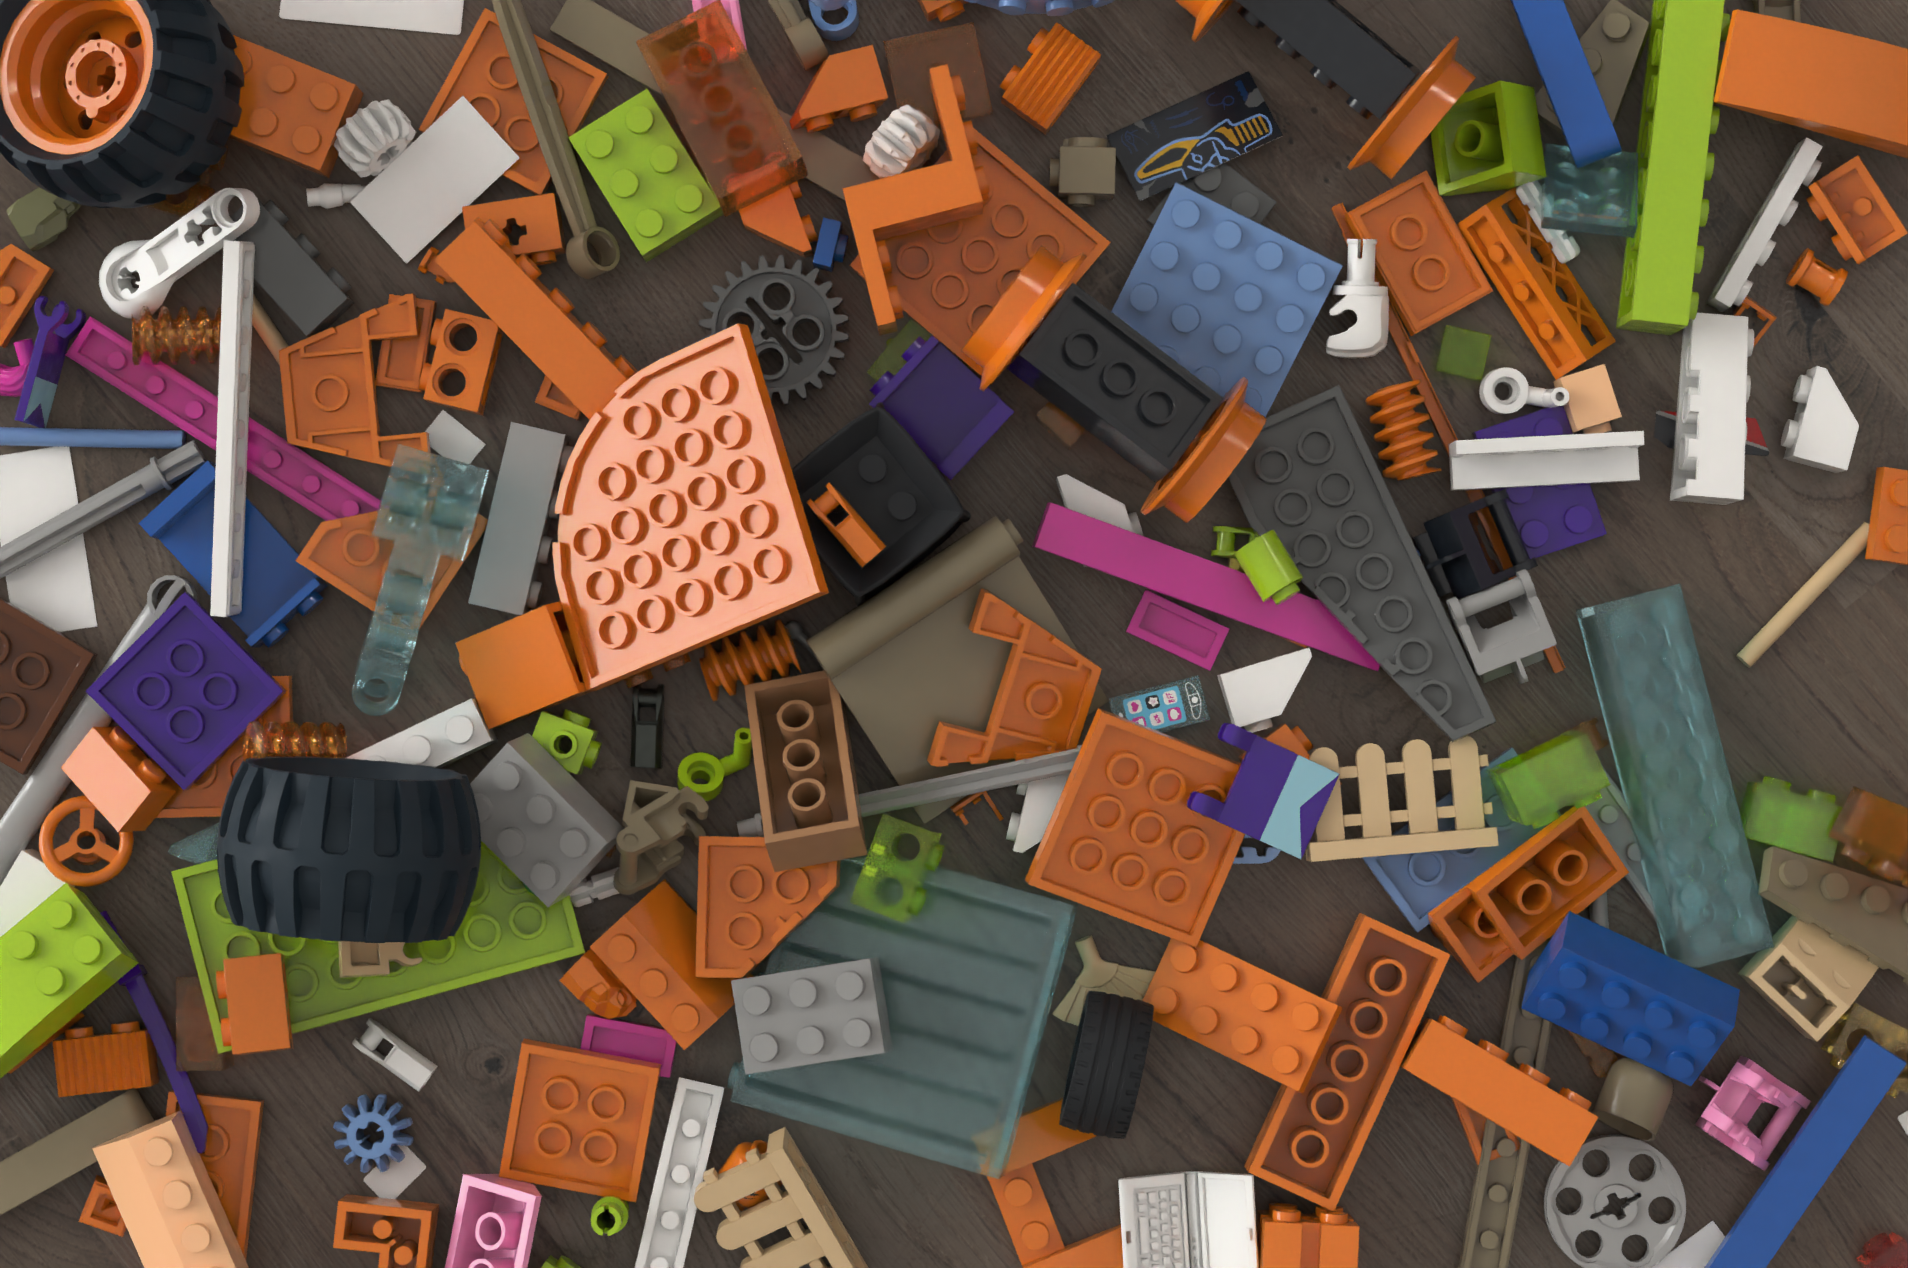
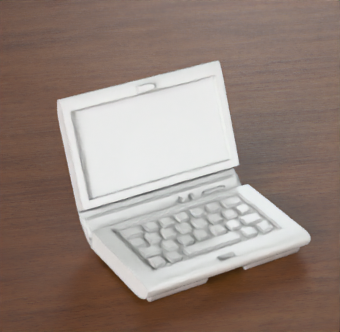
M1184 1171L1118 1179L1123 1268H1259L1254 1175Z

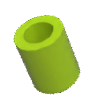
M1274 530L1255 538L1234 553V556L1263 602L1273 599L1275 604L1279 605L1300 592L1297 583L1303 579V576Z

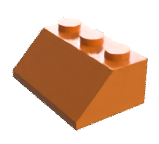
M664 879L600 936L590 948L683 1050H686L735 1004L731 980L743 978L695 977L697 921L695 919L697 913L670 883ZM750 973L746 978L755 976L752 973Z

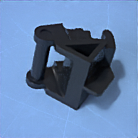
M1506 489L1424 522L1423 524L1427 532L1413 537L1425 562L1424 567L1426 570L1428 569L1434 583L1433 586L1438 597L1452 592L1454 597L1460 599L1516 576V572L1520 570H1530L1538 566L1535 557L1530 559L1505 499L1509 495ZM1487 506L1513 565L1504 570H1499L1495 560L1490 559L1477 528L1479 522L1476 511Z

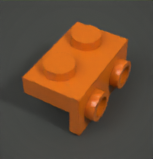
M1859 155L1808 186L1813 195L1806 198L1820 222L1828 218L1838 234L1831 237L1845 261L1853 257L1859 265L1872 255L1908 234V230Z

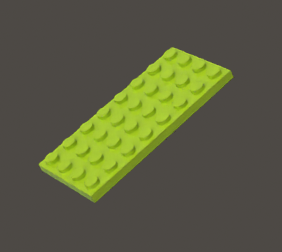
M482 845L476 887L467 913L455 936H448L447 939L439 941L430 940L418 943H405L403 946L405 956L411 959L422 958V961L412 967L402 966L395 961L389 962L390 974L387 976L340 978L338 941L280 936L279 934L249 930L244 926L233 924L220 886L217 859L171 871L218 1054L232 1051V1046H223L221 1018L229 1017L227 999H219L216 983V971L224 970L223 959L274 953L284 954L292 1034L585 954L570 894L552 906L547 907L537 896L530 893L524 887L523 882L513 876L512 872H509Z

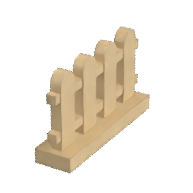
M1470 736L1455 742L1450 741L1448 745L1449 758L1432 759L1431 748L1425 741L1420 739L1410 740L1402 748V762L1385 763V754L1380 746L1367 743L1360 746L1356 751V766L1339 767L1338 757L1332 749L1327 747L1315 749L1310 754L1309 760L1340 775L1315 828L1316 841L1309 842L1305 850L1306 861L1316 862L1499 846L1497 827H1485L1484 815L1493 814L1492 802L1483 803L1480 767L1489 766L1488 754L1479 755L1477 743ZM1450 769L1453 805L1436 807L1433 771ZM1403 773L1406 809L1390 811L1387 775ZM1357 777L1360 813L1343 815L1340 779ZM1454 817V830L1438 831L1437 819ZM1408 821L1409 833L1392 835L1391 823ZM1361 825V838L1345 839L1344 827Z
M786 1127L769 1134L767 1151L760 1154L758 1149L754 1148L746 1152L745 1158L747 1161L720 1174L717 1173L715 1168L705 1171L703 1174L705 1181L701 1182L695 1189L694 1203L699 1210L714 1212L721 1208L727 1217L718 1226L716 1235L718 1244L727 1250H734L744 1246L750 1255L742 1260L740 1268H799L805 1264H809L811 1268H868ZM781 1180L787 1191L782 1192L777 1182ZM764 1188L770 1199L740 1212L735 1201ZM802 1218L804 1219V1221L806 1222L807 1226L809 1227V1228L806 1229V1230L804 1229L803 1225H802L801 1222H800V1219H802ZM785 1226L792 1235L765 1249L761 1247L757 1240ZM823 1256H826L831 1266H826L822 1259Z

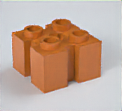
M1269 1203V1211L1257 1210L1256 1232L1259 1268H1358L1360 1226L1354 1222L1351 1215L1343 1212V1207L1336 1206L1333 1212L1317 1205L1315 1206V1213L1301 1214V1211L1297 1210V1205Z

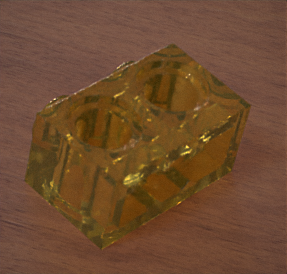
M1853 1002L1851 1007L1831 1027L1820 1049L1832 1055L1833 1057L1829 1064L1841 1070L1852 1054L1847 1047L1848 1036L1854 1030L1862 1029L1866 1036L1892 1053L1898 1051L1905 1053L1907 1066L1899 1074L1886 1094L1895 1099L1900 1091L1908 1094V1030Z

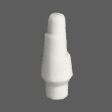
M324 183L318 188H306L308 207L321 206L326 209L343 206L344 203H350L366 186H361L360 184Z

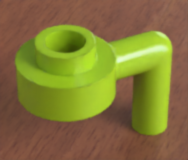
M740 728L735 732L733 753L717 759L711 754L699 752L685 757L678 767L677 785L679 790L688 786L705 801L712 800L718 796L723 788L724 777L748 767L751 763L752 741L750 729ZM695 779H704L708 783L696 784L693 781Z

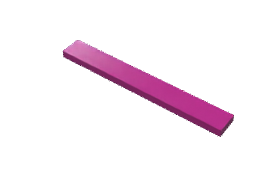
M90 316L65 355L216 451L218 397ZM249 417L247 471L325 521L392 508L295 445L288 444L287 440Z
M1047 503L1032 547L1370 670H1379L1380 665L1319 600L1297 593L1279 605H1276L1273 599L1263 602L1245 573L1057 504Z

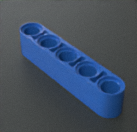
M1511 0L1577 169L1622 152L1614 126L1564 1Z

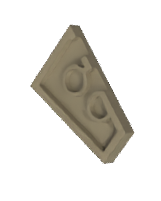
M1610 0L1579 40L1613 126L1617 124L1622 110V102L1630 80H1633L1651 30L1649 21L1617 0ZM1543 85L1535 95L1538 119L1563 135Z

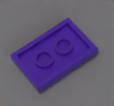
M1564 406L1547 407L1473 432L1472 434L1474 439L1570 435L1573 432ZM1590 484L1491 489L1493 494L1506 489L1509 495L1505 499L1530 559L1607 534Z

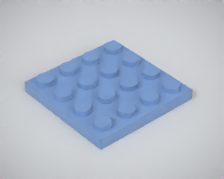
M1176 182L1111 312L1222 397L1241 378L1245 377L1248 379L1245 402L1266 417L1343 265Z

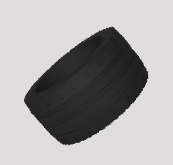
M1088 991L1071 1056L1059 1125L1075 1131L1079 1130L1083 1133H1093V1135L1125 1139L1143 1074L1153 1020L1154 1007L1152 1004L1126 996L1120 997L1117 994Z

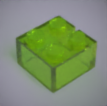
M1569 730L1487 769V773L1509 820L1526 826L1532 825L1533 829L1558 819L1557 810L1567 805H1575L1576 808H1581L1602 798L1599 790L1611 785L1587 733Z

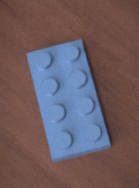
M1513 748L1507 749L1489 762V766H1484L1480 769L1483 803L1492 802L1493 814L1484 815L1485 827H1497L1499 846L1362 858L1415 932L1418 933L1430 924L1428 919L1430 911L1561 816V813ZM1452 790L1436 801V807L1453 805ZM1454 817L1437 819L1438 831L1455 829ZM1408 822L1393 832L1392 835L1409 833Z

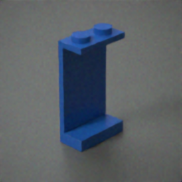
M207 460L138 524L150 537L159 539L211 596L216 463ZM246 497L242 612L229 617L248 636L245 641L251 647L260 648L265 644L270 648L289 632V628L285 624L297 613L304 617L323 601L324 598L319 593L328 585L318 575L295 561L299 556L298 552Z

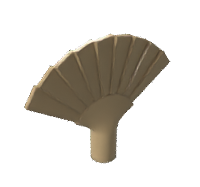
M1092 935L1083 937L1075 941L1084 964L1083 969L1052 1014L1064 1022L1079 1026L1088 991L1112 993L1120 997L1126 996L1142 1001L1156 971L1118 965V963L1103 960L1100 957Z

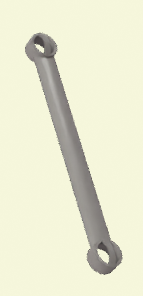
M165 575L158 578L150 586L147 593V604L95 681L168 609L172 600L183 587L197 600L195 587L187 579L175 575ZM175 581L159 605H157V595L160 589L165 584ZM87 693L0 820V886L21 850L26 849L45 818L72 781L61 769L62 765L92 727H108L113 720Z

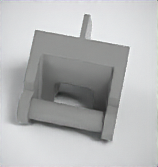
M1526 569L1516 572V577L1463 599L1458 600L1456 597L1446 600L1450 620L1462 640L1469 664L1475 676H1480L1484 683L1512 672L1519 684L1528 682L1524 667L1544 660L1542 650L1557 645L1541 602L1536 595L1532 579ZM1510 600L1512 620L1489 629H1483L1473 615Z

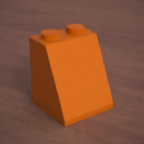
M560 601L546 604L455 643L459 652L461 669L469 678L476 696L477 705L484 717L488 730L515 722L593 692L585 689Z

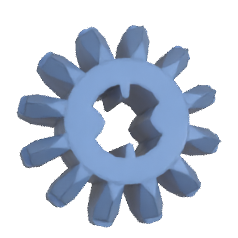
M383 1093L377 1095L374 1106H372L367 1094L358 1097L357 1104L359 1110L351 1104H346L342 1108V1112L349 1121L338 1120L333 1126L338 1132L347 1133L346 1137H342L334 1142L335 1148L342 1149L349 1145L352 1151L345 1156L344 1162L349 1165L358 1156L362 1157L360 1171L363 1173L370 1171L373 1160H375L380 1172L387 1171L389 1169L388 1156L398 1163L405 1158L404 1152L397 1145L410 1146L413 1143L412 1136L400 1133L401 1129H405L413 1124L412 1118L405 1117L398 1121L395 1115L402 1110L403 1104L398 1101L389 1110L385 1109L387 1095ZM373 1122L380 1125L377 1129L378 1132L381 1130L384 1132V1137H381L374 1144L367 1140L370 1135L364 1136L363 1129L373 1124Z

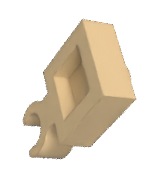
M338 941L340 978L387 976L390 974L389 962L395 961L402 966L412 967L418 965L422 958L411 959L406 957L403 953L405 942L365 943Z

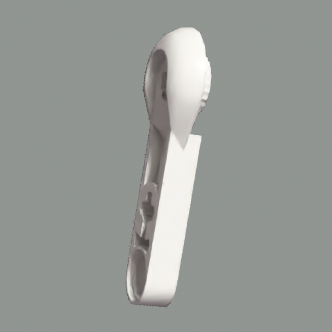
M224 188L153 239L129 241L114 247L105 257L99 271V287L103 299L112 311L125 318L143 319L153 315L163 304L175 281L224 247V240L233 241L257 222L260 215L258 198L248 189ZM235 196L239 197L243 204V214L237 222H234L228 213L229 202ZM217 223L219 227H210L202 234L204 241L198 240L197 236L202 232L200 225H213ZM133 272L139 273L140 281L135 282L139 285V288L132 287L131 279H136L132 275Z

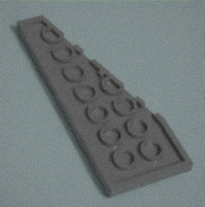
M1340 385L1266 417L1267 420L1261 432L1228 477L1250 528L1258 536L1271 530L1275 531L1302 574L1303 579L1301 582L1452 742L1495 724L1496 719Z

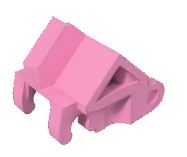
M1740 1056L1720 1087L1705 1077H1699V1081L1716 1091L1695 1125L1758 1168L1766 1171L1770 1165L1767 1159L1800 1109H1807L1811 1101L1775 1078L1754 1061ZM1766 1102L1778 1106L1779 1108L1758 1138L1748 1128V1122L1761 1103Z

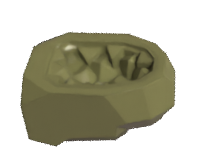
M38 187L18 199L6 211L21 239L30 250L36 252L58 239V235L67 229L71 216L81 207V204L65 200Z

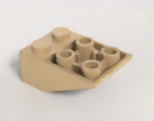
M1792 915L1738 974L1805 1038L1818 1042L1851 1007L1879 967L1868 961V955L1853 946H1843L1829 937L1831 933L1815 923L1807 924Z

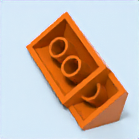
M1579 802L1430 911L1428 919L1431 932L1472 979L1479 983L1513 954L1523 960L1556 932L1569 911L1578 915L1627 875L1629 871L1584 804Z

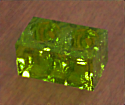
M883 813L850 903L900 922H909L911 915L918 917L928 894V890L922 888L928 870L932 872L937 870L945 846L938 844L942 834L894 815ZM906 834L914 835L920 843L919 854L911 861L904 860L899 855L897 849L899 840ZM890 878L897 879L903 887V897L896 905H889L883 900L881 895L883 883Z

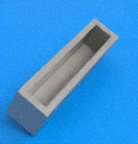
M511 422L468 601L469 604L516 615L529 612L530 608H538L543 583L536 580L540 563L548 564L554 538L547 536L551 518L559 519V514L554 513L561 475L564 473L568 459L574 447L568 446L570 437L566 434Z

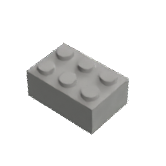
M529 733L507 742L470 783L478 809L481 841L547 907L567 897L612 849L616 844L617 834L624 829Z
M879 957L731 980L745 1075L881 1054L893 1050Z

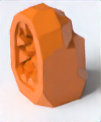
M591 948L559 980L591 1011L607 1019L625 1017L636 1007V997Z

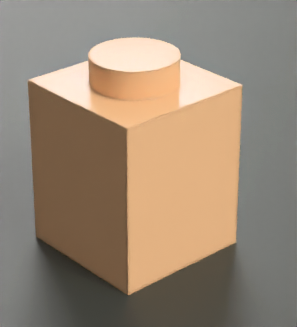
M1605 364L1561 377L1553 382L1555 388L1563 387L1569 393V401L1563 406L1573 433L1583 431L1584 434L1606 433L1612 430L1610 422L1622 417Z

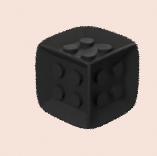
M881 402L875 408L852 420L792 468L817 555L840 584L855 597L857 606L902 577L945 542L962 522H967L971 519L970 512L963 509L958 497L939 470L904 427L885 410ZM828 482L843 495L886 545L879 554L863 567L856 562L807 504L810 498L815 501L828 490L825 487ZM840 504L827 517L837 526L849 514Z

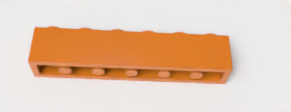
M478 217L434 261L590 420L595 412L603 411L608 403L617 395L615 390L638 372L637 369L624 356L620 355L615 359L603 345L608 342L607 339L591 322L588 321L583 326L571 313L575 306L568 297L556 287L551 292L538 279L542 274L541 270L524 253L517 257L505 245L509 238L494 221L489 219L484 223Z

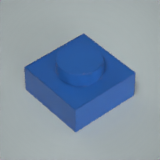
M823 217L813 259L814 268L832 272L835 261L843 263L849 235L841 234L843 229L841 221Z

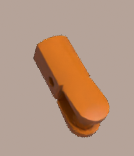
M828 482L825 485L828 490L815 501L810 498L807 504L856 562L863 567L879 554L886 545L843 495ZM841 504L849 515L835 526L827 515Z

